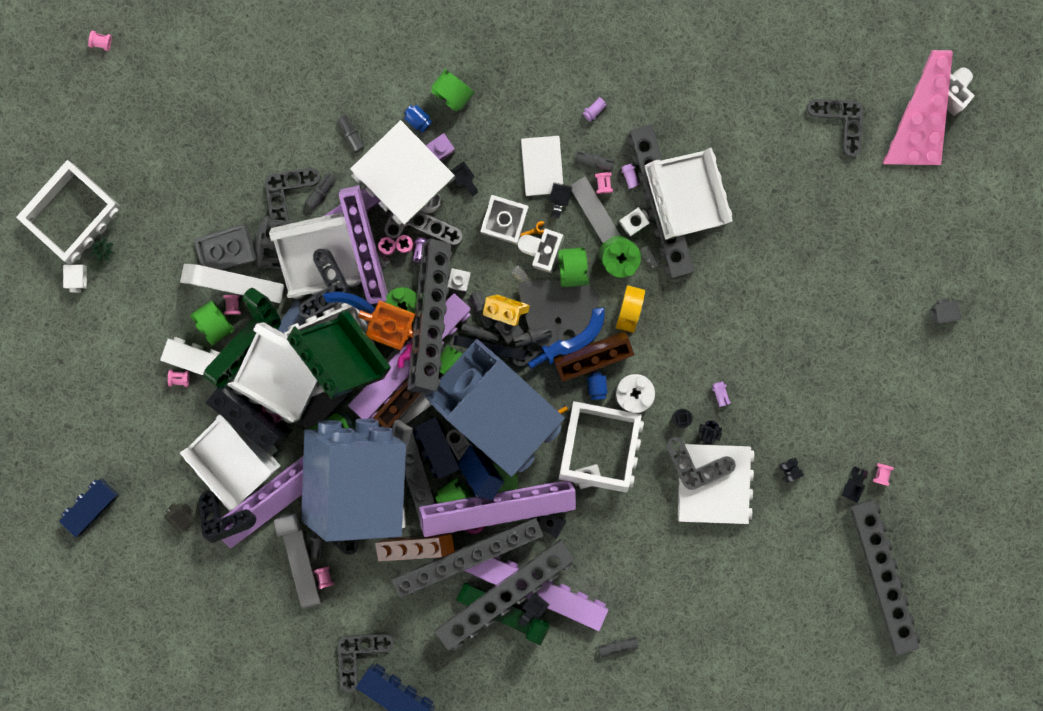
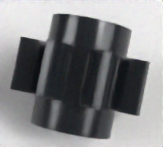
M709 420L705 422V425L700 424L698 437L704 443L714 444L715 440L720 441L722 427H719L717 422Z

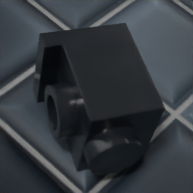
M555 514L537 517L541 530L558 538L566 520ZM547 520H552L554 522L553 526L548 527L546 525Z

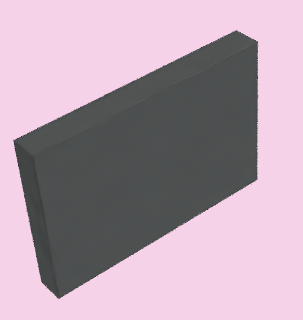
M247 223L194 239L201 266L225 271L257 261Z

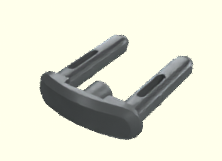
M269 216L262 219L255 240L256 265L260 270L269 268L282 271L281 265L273 264V262L280 263L279 258L265 256V249H275L274 241L266 237L267 231L278 227V224L287 225L296 222L270 219Z

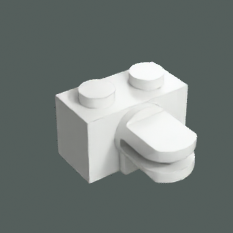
M960 68L953 75H950L947 110L953 116L962 111L975 96L966 88L973 79L971 71L967 68Z
M545 229L541 239L530 235L521 236L518 240V247L521 252L535 257L532 264L534 268L552 274L558 258V250L561 249L564 241V235Z

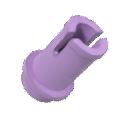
M599 97L589 108L584 109V117L590 122L596 120V116L607 107V104Z
M632 163L621 167V173H624L629 189L640 185L634 170L636 167H633Z
M418 237L414 242L416 246L413 257L414 262L420 263L422 243L428 239Z
M723 381L712 384V391L715 392L719 407L730 404L731 402L725 389L727 385Z

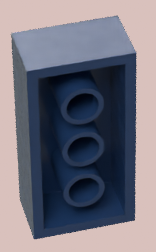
M371 663L356 686V689L389 711H434L435 706L432 705L434 702L426 696L420 697L416 694L418 691L410 685L404 686L401 684L402 680L394 674L388 675L385 673L386 669L378 663L376 665Z

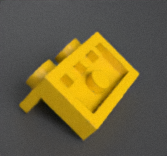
M496 294L486 297L483 316L517 326L519 316L528 313L530 305Z

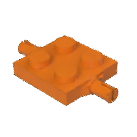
M380 300L372 314L360 310L358 318L368 321L366 335L369 339L402 350L404 342L408 337L413 338L412 322L415 313Z

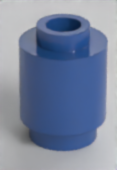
M411 105L404 112L406 115L404 119L417 131L420 130L423 133L432 124L430 116L418 105L414 107Z
M602 372L590 373L591 377H587L588 395L591 396V400L606 399V394H608L606 376H602Z

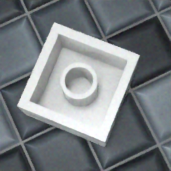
M491 195L480 231L481 234L517 245L529 206Z

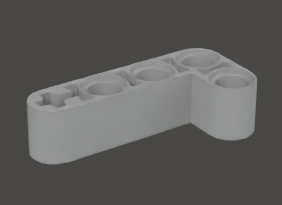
M421 211L407 223V226L440 241L450 243L451 246H458L463 240V235L458 228ZM391 213L385 226V233L392 240H396L403 234L406 226L403 223L399 226L392 218L394 214ZM418 216L423 217L425 220L421 226L414 224V219ZM433 225H441L442 231L439 234L432 233ZM391 226L399 227L397 235L389 234ZM446 228H449L447 232L450 234L457 232L459 239H455L452 242L451 237L445 234Z

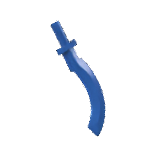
M329 292L323 294L327 303H345L369 314H372L375 310L366 300L350 293Z
M603 307L593 309L588 326L579 335L565 341L558 340L549 347L546 345L541 347L543 353L527 363L529 368L533 369L547 359L550 365L554 362L553 358L558 354L567 355L591 343L602 328L605 309Z

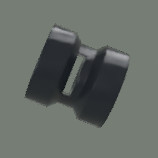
M678 409L674 412L672 420L677 427L686 428L691 425L693 416L687 409Z
M796 457L788 460L786 463L779 464L780 470L785 474L786 483L804 476L803 471L798 467Z

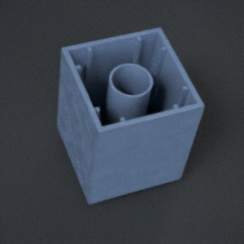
M478 339L470 345L440 378V385L437 391L424 396L446 420L511 477L517 471L522 472L533 463L535 458L534 452L543 442H551L557 437L561 430L560 423L565 419Z
M375 419L355 420V428H342V422L321 420L318 421V429L305 430L301 521L326 542L402 537L406 443L393 436V429L379 427V421Z

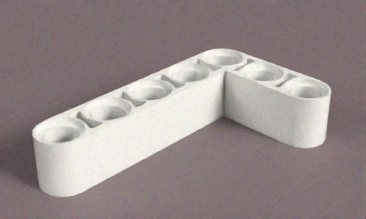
M184 264L180 283L212 288L243 296L249 288H255L267 296L270 301L281 303L284 284L195 264Z

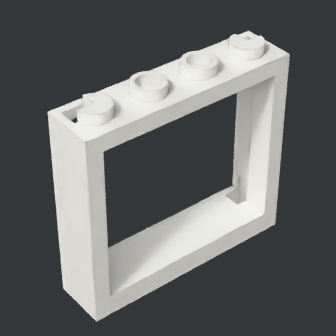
M67 160L16 218L64 262L72 265L76 259H80L85 249L92 246L98 234L106 230L107 224L117 217L116 214L122 207L77 166ZM75 174L108 205L69 249L64 252L32 222Z
M573 401L559 480L627 493L629 487H633L635 476L631 474L632 469H636L638 460L634 456L635 450L639 451L641 439L637 438L638 433H642L644 421H641L642 414ZM579 412L634 423L624 481L569 470Z

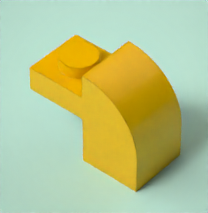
M627 285L616 324L617 329L635 332L643 305L644 289Z

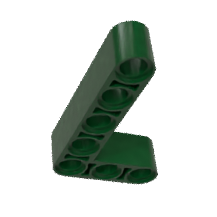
M249 288L243 296V301L253 319L203 372V377L217 388L225 386L239 371L257 333L253 331L257 323L264 322L277 330L281 325V319L270 299L255 288Z
M464 582L456 600L468 606L486 592ZM493 603L485 605L486 610L489 612L496 610V606ZM514 605L510 606L511 610L505 615L501 616L499 614L494 618L524 633L527 640L540 646L550 628L549 622L537 620L534 617L524 627L518 620L525 612Z

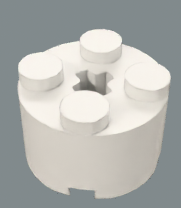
M633 374L624 377L618 383L615 397L622 409L631 413H639L647 410L652 405L655 398V390L648 378L639 374ZM633 388H635L636 391H640V394L637 395L638 399H635V397L630 396V393L633 392Z

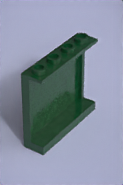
M347 309L341 311L337 319L301 331L295 326L287 338L289 344L331 399L383 380L391 369V366Z

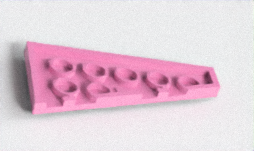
M951 50L931 51L922 71L923 74L920 81L916 85L912 99L909 101L899 123L894 140L891 141L890 149L884 157L883 164L941 165L953 56Z

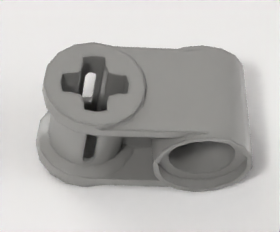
M451 429L447 433L446 440L458 460H460L468 446L473 445L458 429ZM453 432L460 434L461 438L457 443H453L449 439L450 434Z

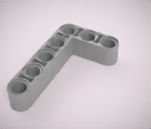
M295 513L275 519L274 524L278 537L283 536L300 605L302 609L320 605L322 602L321 598L319 599L318 597L319 589L317 588V581L313 577L314 569L312 562L309 561L308 555L310 554L307 542H304L303 536L305 534L303 526L299 522L300 515Z

